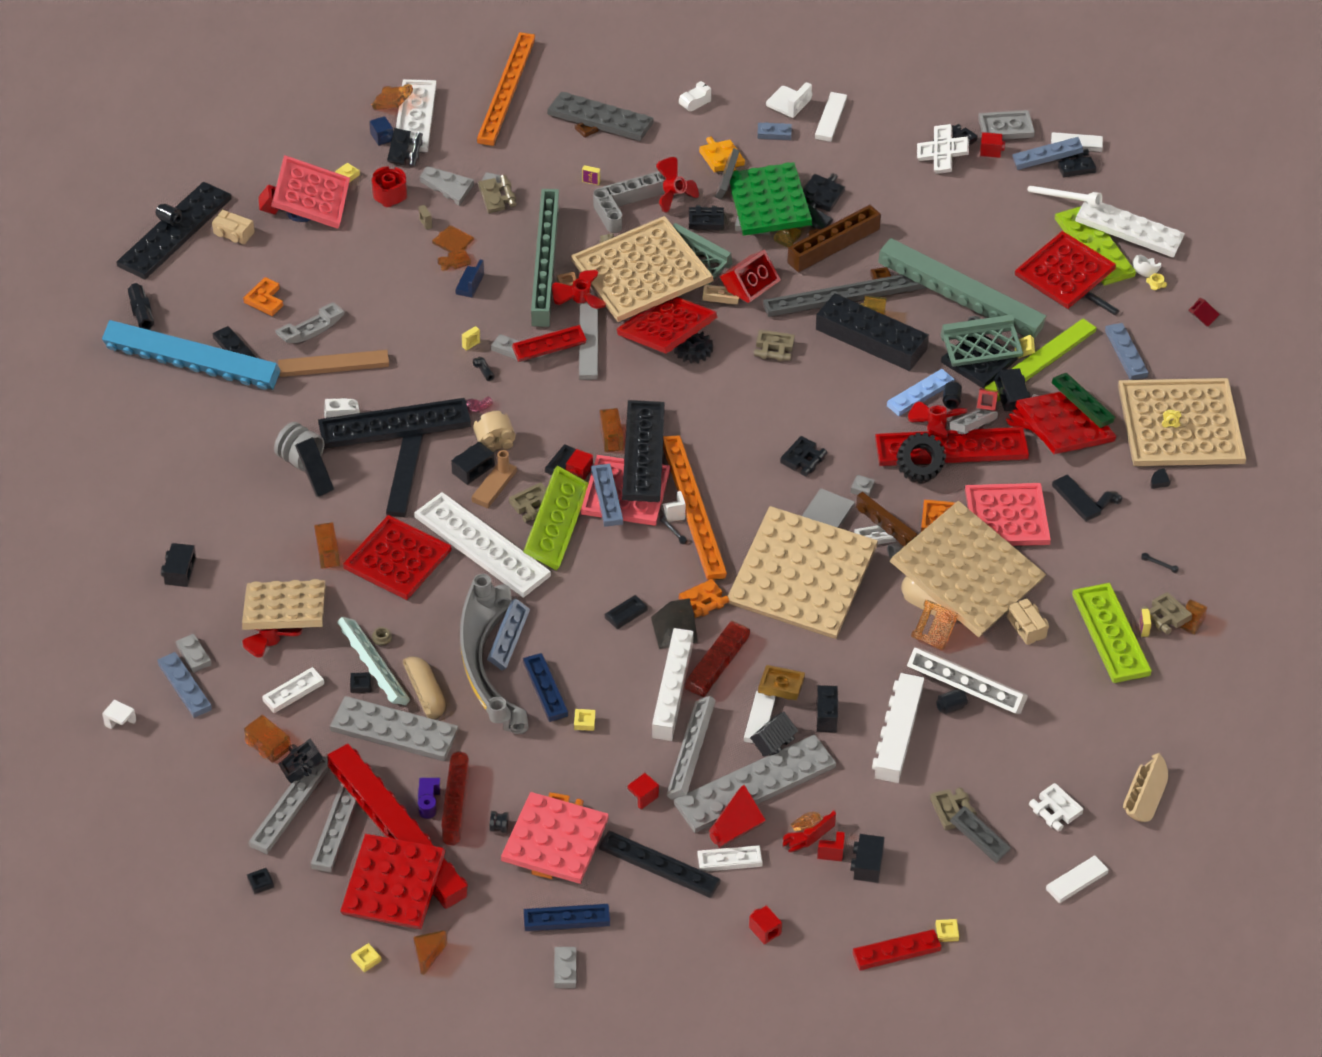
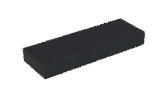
M311 437L295 444L315 496L319 497L335 490L314 438Z
M1068 474L1052 481V487L1085 522L1101 515L1102 510Z

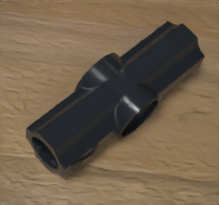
M138 283L131 284L127 290L133 316H136L139 328L150 330L154 326V319L151 314L149 298L146 297L142 285Z

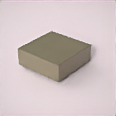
M425 205L419 206V220L424 228L429 230L432 229V216Z

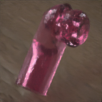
M487 396L481 401L467 399L466 404L468 410L482 412L492 405L493 401Z

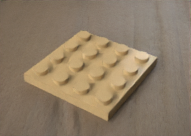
M292 580L290 582L272 581L265 583L255 581L247 583L242 630L323 627L325 580Z

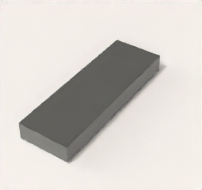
M735 148L730 153L715 195L718 199H722L727 191L739 155V150Z
M966 806L960 809L950 820L955 827L995 863L1003 858L1011 849L1008 844Z

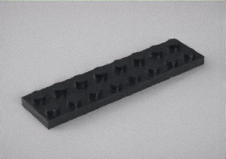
M203 181L175 207L182 212L181 222L172 226L160 221L116 261L117 267L146 280L232 199L231 193Z
M465 398L323 418L318 419L320 435L324 439V449L463 429L471 427V420Z
M628 400L622 500L660 502L665 402Z

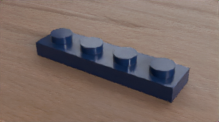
M539 653L523 658V664L548 721L551 722L568 717V710L543 654Z
M609 904L523 909L525 931L610 926Z

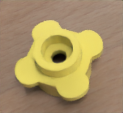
M1154 273L1146 279L1152 290L1167 286L1162 274Z
M1175 410L1165 411L1163 413L1164 421L1162 426L1165 428L1168 426L1179 427L1181 412Z

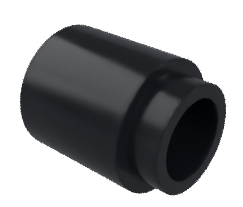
M160 204L156 208L155 214L159 220L172 226L181 222L182 212L180 209L168 204Z
M948 382L944 385L943 403L948 409L957 408L961 403L962 386L957 382Z
M957 689L939 695L936 701L938 710L944 714L962 709L968 703L965 692Z

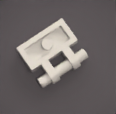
M1055 783L1040 793L1039 799L1042 800L1040 803L1035 799H1032L1029 803V806L1033 808V812L1037 816L1043 817L1046 820V824L1050 828L1054 827L1058 832L1064 826L1059 822L1061 819L1069 824L1082 815L1084 810ZM1050 808L1055 813L1051 815L1046 809Z

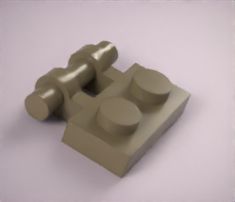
M507 175L500 177L501 183H497L495 178L478 182L488 214L505 210L504 204L509 203L510 207L517 205L515 201L516 196L511 190L512 185ZM504 190L506 195L501 196L500 191Z
M759 330L756 347L762 348V350L755 349L754 356L766 360L767 358L777 359L780 362H783V360L790 361L791 354L784 352H792L795 335Z
M540 482L509 497V503L518 514L526 511L527 514L522 516L525 523L530 520L534 521L539 511V508L535 510L534 507L541 505L547 489Z
M1168 592L1152 600V608L1142 607V609H1149L1151 621L1156 624V628L1159 631H1163L1165 634H1169L1172 631V628L1168 625L1172 624L1178 628L1192 620V613ZM1161 614L1164 617L1161 619L1157 615Z
M961 787L955 790L956 795H952L950 789L930 794V800L945 831L957 828L950 822L951 818L959 811L957 804L962 805V807L966 806L974 815H977L974 807H971L969 803L970 798Z

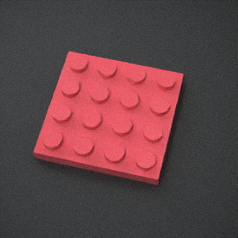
M284 155L271 206L338 229L350 177Z
M597 455L594 466L611 465L623 521L656 526L671 466L662 464L660 502L622 500L624 459ZM591 474L581 508V515L602 518Z
M1041 483L965 485L967 508L1012 546L1050 545L1051 539Z
M530 792L503 850L501 861L581 884L608 822L609 814Z

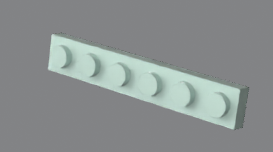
M341 617L337 622L342 629L341 632L348 637L351 642L350 645L357 650L360 655L359 658L366 663L370 674L377 679L379 687L388 695V700L393 704L406 706L410 698L358 623L353 619Z

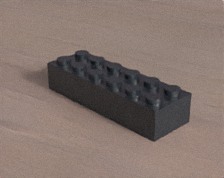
M836 293L816 314L815 330L907 371H910L928 348L929 334Z

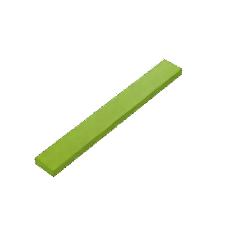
M1083 318L1012 369L1020 368L1026 382L1094 334L1097 327ZM995 381L985 387V389L998 391Z

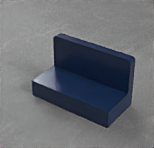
M480 259L476 267L467 266L455 289L457 295L473 298L484 276V260Z

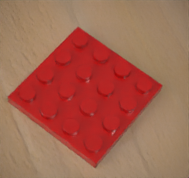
M1061 231L1015 270V276L1069 309L1116 269V264L1074 237Z
M675 297L638 313L616 330L619 336L667 354L718 317L716 311Z
M1062 392L1017 400L1015 405L1053 454L1115 442L1117 437L1108 425L1099 428Z
M387 515L343 563V567L345 570L408 600L452 549L451 545Z
M365 833L340 912L343 915L421 930L446 852L445 849Z

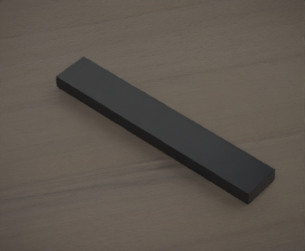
M424 434L407 436L402 439L386 516H406Z
M610 830L599 844V850L709 898L712 897L720 884V878Z

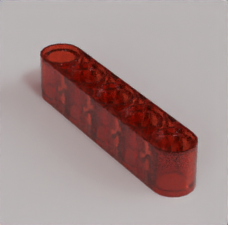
M733 620L730 621L689 675L684 688L702 698L705 697L746 643L750 635V628Z
M461 751L453 753L449 763L441 824L442 839L447 845L458 844L462 834L469 779V758L465 752Z

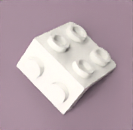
M806 82L798 91L781 86L766 101V106L794 118L811 100L813 94L811 92L812 84Z

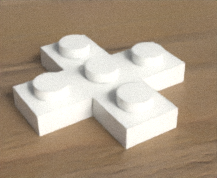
M951 124L934 126V141L917 143L918 160L934 159L935 174L952 172V157L969 155L968 137L952 139Z

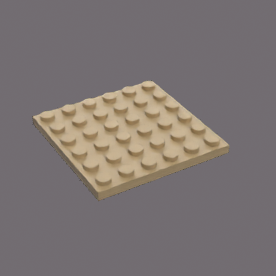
M665 216L571 255V260L580 273L586 270H598V276L591 283V287L598 297L606 303L607 309L617 322L713 281V275Z
M1228 378L1119 380L1118 389L1133 466L1245 464L1246 456ZM1167 410L1180 411V426L1177 428L1173 426L1163 427V413Z
M960 501L951 506L890 560L894 566L978 637L984 634L1007 613L1009 605L1018 603L1046 576L1041 569Z
M769 506L728 595L730 602L727 604L837 639L876 550L878 540Z

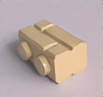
M222 210L212 222L213 232L218 237H225L235 243L239 242L244 245L255 231L253 220Z
M1029 599L1019 601V603L1016 602L1009 605L1007 618L1027 645L1047 637L1048 621L1040 616L1038 607L1035 604L1032 605Z

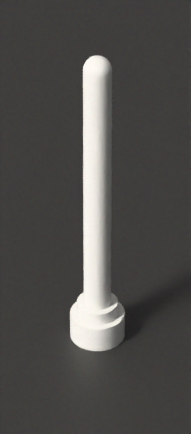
M1029 186L1027 188L1030 193L1087 201L1091 206L1099 207L1102 203V194L1098 192L1081 194L1036 186Z

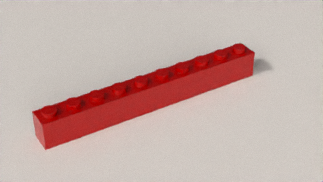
M347 743L327 754L328 768L352 797L355 798L356 802L385 837L434 846L428 834L420 830L417 821L410 818L406 808L396 801L392 791H388L384 787L381 778L374 775L370 765L367 762L364 763L356 749H353ZM443 858L433 895L445 909H448L467 897L468 884L464 877H460L456 873L453 864Z

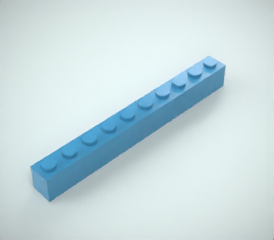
M109 320L102 337L106 347L113 351L117 349L123 350L124 353L133 355V353L138 354L144 359L153 358L163 364L169 362L176 367H188L194 372L203 371L213 377L219 375L228 381L238 380L244 385L253 384L263 390H267V388L274 390L281 371L277 363L112 320Z

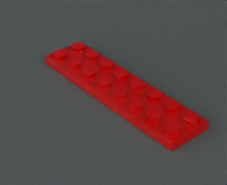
M1023 427L973 429L968 431L967 434H959L955 430H947V438L937 436L929 431L875 434L879 466L897 465L898 459L896 456L900 446L905 439L911 435L914 436L916 433H920V435L928 433L930 437L932 435L935 436L936 441H941V447L944 446L945 463L1028 459L1029 456ZM919 448L911 452L910 456L914 464H931V456L926 450Z

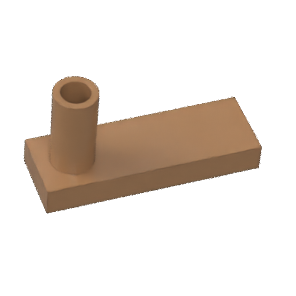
M506 450L498 452V464L472 495L473 503L489 508L516 474L517 467L509 464V453Z

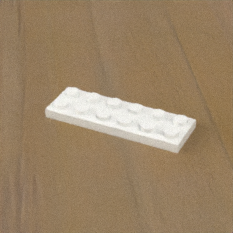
M403 79L396 128L411 131V138H415L416 132L422 133L423 143L420 146L419 152H428L437 86L436 80ZM409 145L407 152H412L413 145Z
M1084 201L1075 219L1076 222L1173 258L1185 233L1177 229H1172L1161 223L1153 222L1105 203H1101L1099 207H1096Z

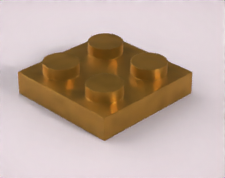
M766 665L758 687V693L782 697L787 700H798L805 672Z

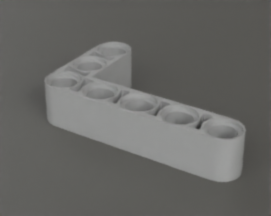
M657 171L595 189L593 192V206L606 229L611 233H618L622 230V212L618 208L619 206L665 194L663 182L666 178Z

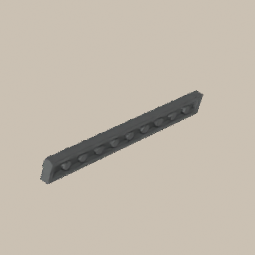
M896 275L763 300V306L767 316L772 317L821 308L834 293L852 301H859L927 287L904 275Z

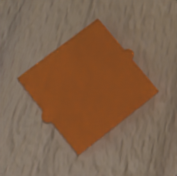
M449 225L444 231L439 232V235L432 240V243L456 256L463 249H467V246L474 240V237Z

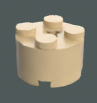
M491 411L480 416L481 420L478 423L477 420L474 422L473 429L478 442H481L492 452L501 448L505 450L512 448L515 432L508 414L505 413L504 415L501 411Z

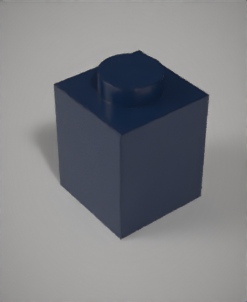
M383 116L370 120V134L377 145L391 142L393 127L387 118Z

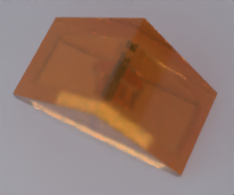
M445 931L413 937L420 974H426L447 946V932Z

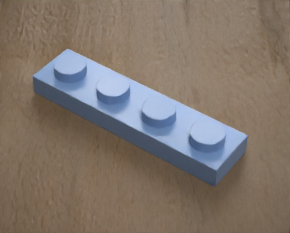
M940 369L888 400L887 407L896 415L901 416L911 410L916 402L923 403L943 391L944 385L948 382H954V378L943 369Z

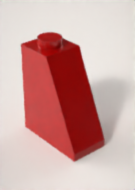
M745 785L735 792L709 829L711 840L719 848L761 826L766 821Z

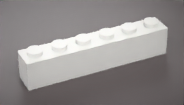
M673 629L652 723V738L673 740L693 648V631Z
M914 647L907 664L910 668L1016 714H1021L1028 697L1027 694L921 648Z
M900 673L899 681L895 680L893 692H895V696L891 695L889 707H891V711L886 712L885 723H887V726L882 727L880 738H883V741L878 742L876 754H879L878 758L874 757L872 769L875 770V779L899 783L923 691V677Z

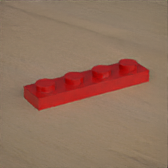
M577 325L513 343L512 348L518 362L585 344L586 337L581 326Z
M932 929L853 948L852 953L860 971L941 951V944L935 930Z

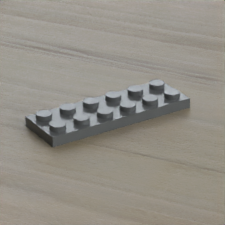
M562 91L549 106L547 112L551 116L575 123H584V125L589 127L595 126L600 130L641 141L654 122L653 117L645 114H639L631 110H625Z

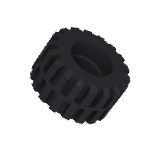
M916 433L914 436L911 435L905 439L896 456L898 459L896 463L900 467V473H904L903 477L906 479L909 477L911 482L918 481V483L923 481L929 482L932 478L934 479L942 470L945 464L944 460L946 459V454H944L945 448L940 445L941 441H936L935 436L932 435L930 437L928 433L923 435ZM914 449H924L930 454L931 464L928 467H918L912 462L910 454Z

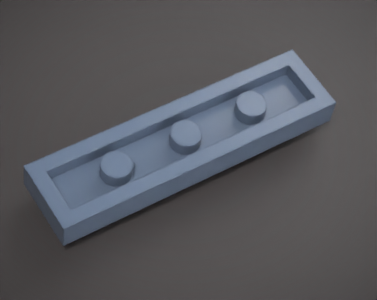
M1079 137L1012 154L1017 170L1083 153V146Z
M1123 323L1105 326V333L1129 379L1148 378L1149 372Z
M611 465L591 466L604 527L623 525V517Z
M516 598L511 600L487 658L488 661L501 671L508 666L530 611L528 607Z
M176 652L157 660L159 667L193 718L212 710L211 704Z

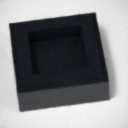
M370 672L350 674L351 693L371 692Z
M267 867L247 874V879L254 895L274 888V883Z

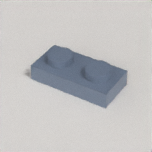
M758 123L757 139L791 140L792 124Z

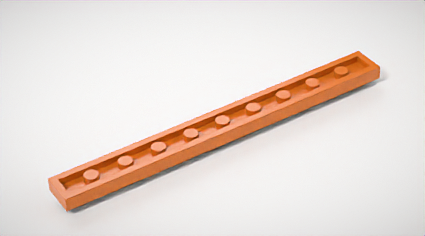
M519 32L478 134L477 143L494 146L535 42V34Z
M680 435L663 436V450L668 465L671 466L670 471L677 492H682L686 504L685 516L707 580L725 579L727 572Z

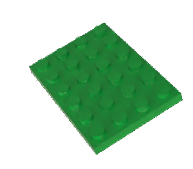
M794 162L733 171L729 187L743 236L812 225L811 215Z

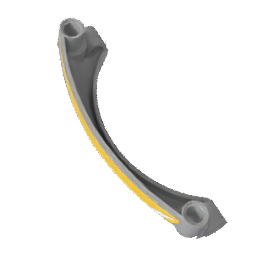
M478 574L474 577L469 588L461 617L460 643L464 668L474 693L489 714V719L493 723H503V730L522 734L529 728L526 710L511 704L493 688L486 677L482 664L485 642L493 628L504 618L512 600L511 589L508 585L503 584L494 587L491 584L490 576Z

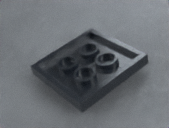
M984 335V337L987 338V339H989L990 341L993 340V339L989 338L988 336ZM967 337L966 340L975 344V342L978 339L975 337ZM980 341L977 346L986 350L989 345ZM963 343L960 349L969 352L971 347ZM991 347L988 352L998 354L1000 351ZM974 349L971 355L980 357L982 353ZM948 352L941 357V363L983 389L994 381L999 370L1008 369L1018 360V357L952 367ZM956 352V354L954 355L955 360H960L965 357L958 352Z

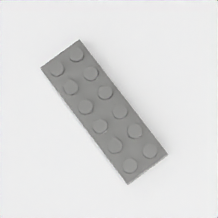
M347 696L344 697L330 725V731L440 761H445L459 731L457 725Z

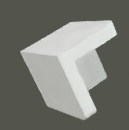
M679 491L677 492V501L662 504V510L668 522L685 520L686 504L682 492Z
M116 700L102 713L104 724L110 729L116 723L123 725L126 721L133 724L136 722L135 710Z

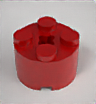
M385 166L374 171L371 180L372 194L377 202L381 203L384 207H391L407 198L406 174L403 170L397 167L389 169V166Z

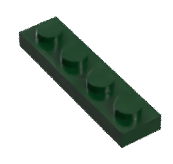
M1067 372L1053 377L1051 383L1099 428L1114 422L1115 416Z

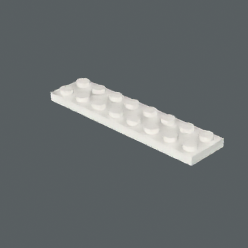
M443 492L414 512L417 520L505 585H508L523 598L551 576L550 570L529 555L523 553L521 549Z

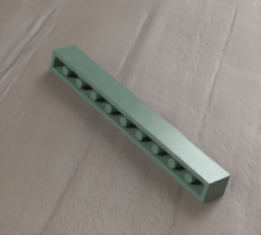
M541 189L531 306L532 326L550 327L551 288L554 278L559 214V189Z
M892 238L880 250L878 263L987 318L1013 314L1015 330L1024 337L1031 335L1035 339L1044 327L1046 315Z

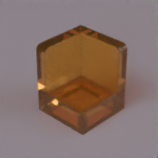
M1189 599L1186 609L1192 613V620L1179 628L1195 635L1205 620L1208 607Z

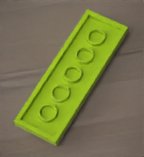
M1081 206L1055 214V220L1065 233L1116 264V269L1101 281L1104 286L1135 277V269L1108 233L1075 221Z
M559 466L554 469L523 553L554 570L560 567L583 505L588 482Z
M1105 583L1073 590L1072 596L1112 682L1118 683L1151 676L1149 664L1111 584Z

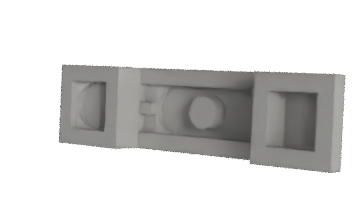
M332 302L320 308L319 315L296 326L289 323L275 330V333L286 343L306 341L333 326L344 315V311Z

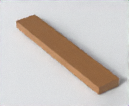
M388 350L278 360V366L281 369L279 376L287 377L389 367Z

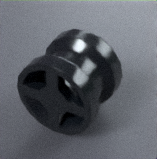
M491 811L490 832L501 830L502 833H507L509 812L500 814L497 811Z

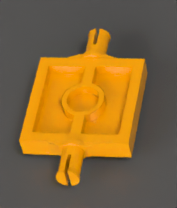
M712 136L707 137L708 145L700 146L699 152L713 172L724 171L730 153L734 148H737L731 140L715 142ZM740 152L733 171L736 170V167L745 165V159Z

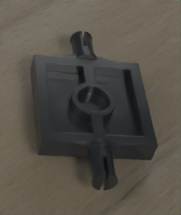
M814 173L804 187L803 192L806 202L810 206L830 212L844 193L845 186L835 182L838 178L837 174L834 175L832 173L827 179Z
M308 739L299 747L291 744L293 748L289 746V755L278 763L291 784L294 781L300 780L303 776L311 775L312 770L310 768L318 766L324 758L311 739Z

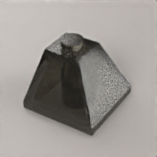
M690 598L670 601L651 616L659 649L670 647L674 628L693 631V644L698 643Z

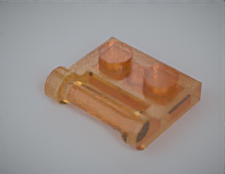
M405 84L402 87L384 86L382 93L376 96L371 105L374 110L398 108L412 94L413 87L411 84Z
M925 600L923 604L925 606L916 629L912 631L911 637L944 650L958 613L930 600ZM935 610L937 611L928 634L925 635L923 630L931 611Z

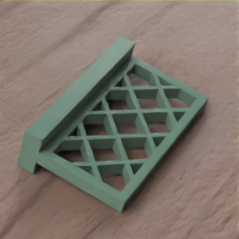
M674 223L673 227L688 246L693 249L696 256L704 255L707 257V259L701 260V262L708 264V270L713 275V281L725 267L729 268L733 264L731 252ZM717 262L720 264L719 267L710 268V263Z
M1013 314L942 325L941 339L945 342L952 367L1023 356L1014 327ZM1011 331L1012 336L1007 338L1002 335V332ZM992 334L995 338L990 341L984 335ZM967 337H975L978 340L974 344L966 339ZM998 338L1006 342L1004 347L995 343ZM956 339L960 341V343L957 346L951 344L949 340ZM980 341L989 345L986 350L977 346ZM963 343L971 347L969 352L960 349ZM1010 344L1016 347L1017 351L1011 352L1006 348ZM991 347L999 350L1000 352L998 354H992L988 351ZM975 349L982 353V355L975 357L971 353ZM956 352H958L965 357L960 360H955L954 355L956 354Z

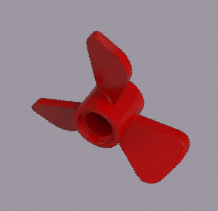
M668 157L657 163L656 168L666 178L663 182L665 194L659 200V205L664 213L670 210L675 194L685 193L692 198L699 197L696 182L693 180L686 181L685 178L678 176V160L676 157Z
M598 270L582 271L579 274V278L574 280L573 286L558 282L553 283L551 291L554 303L561 305L573 299L576 303L582 304L587 302L595 309L605 308L606 303L603 300L590 294L591 283L598 276Z
M916 402L908 413V420L910 422L928 421L927 430L930 433L947 438L948 432L945 429L947 427V418L967 413V409L958 408L947 412L944 406L935 405L929 408L922 402Z
M256 629L259 633L244 638L242 644L249 653L260 658L264 655L267 646L279 643L280 635L299 636L302 634L303 629Z

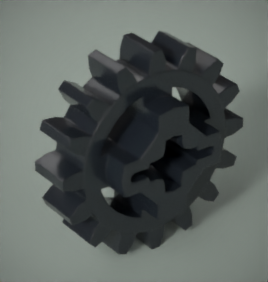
M702 331L700 334L692 335L684 343L675 347L674 353L677 354L678 359L683 357V362L690 360V364L693 361L699 363L701 359L706 361V357H711L713 352V340H710L709 335L704 336Z

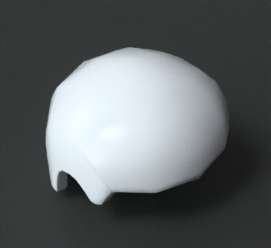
M1136 255L1133 259L1135 271L1143 277H1150L1152 274L1157 273L1161 268V263L1155 264L1154 258L1147 259L1143 255Z

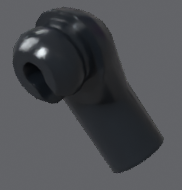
M480 356L474 358L473 366L475 368L479 367L487 381H492L494 374L486 360Z
M1106 491L1097 501L1096 505L1103 510L1108 503L1120 504L1123 498L1116 491Z

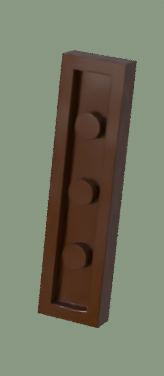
M863 491L857 495L856 508L858 511L870 518L874 524L884 529L888 535L893 536L902 546H906L918 535Z

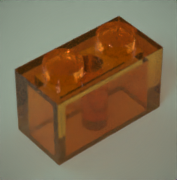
M618 408L599 410V425L604 452L623 450V432Z
M333 522L314 525L321 569L340 566L339 550Z
M263 714L244 728V739L248 746L257 749L264 759L267 758L272 763L289 751V746L291 747L290 737Z

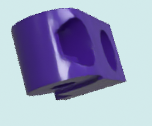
M419 778V815L424 819L433 818L437 813L435 795H440L441 793L440 778Z

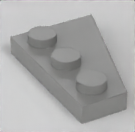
M429 166L420 175L421 183L434 191H440L447 199H453L458 206L461 205L474 185V179Z

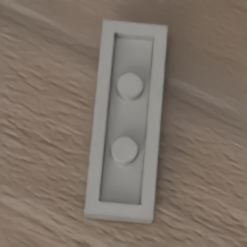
M979 409L951 421L950 429L957 431L959 434H967L968 431L978 429L980 426L990 424L991 421L998 419V411Z

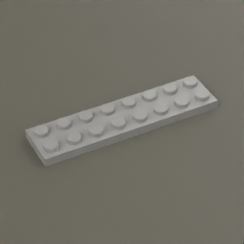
M814 734L782 749L777 754H771L697 788L685 796L674 799V805L693 832L697 833L714 824L741 786H746L757 805L836 768V762Z

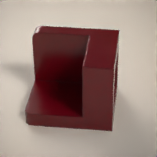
M1201 297L1188 310L1207 327L1220 315Z

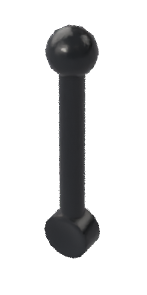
M666 516L660 517V522L665 523L679 538L680 544H685L687 542L686 537L681 536L667 521Z
M1142 553L1141 555L1142 560H1149L1169 568L1173 573L1179 570L1177 565L1172 566L1150 557L1148 553Z

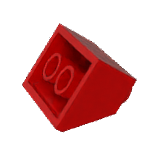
M765 249L748 256L719 276L727 292L734 296L736 295L747 303L753 301L781 281Z

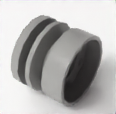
M294 421L287 424L280 431L275 441L274 452L278 457L290 462L294 467L305 471L295 444L313 437L319 453L322 455L324 439Z

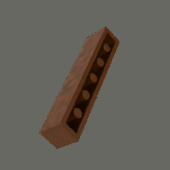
M868 205L788 247L787 263L799 273L880 230L881 213L871 205Z

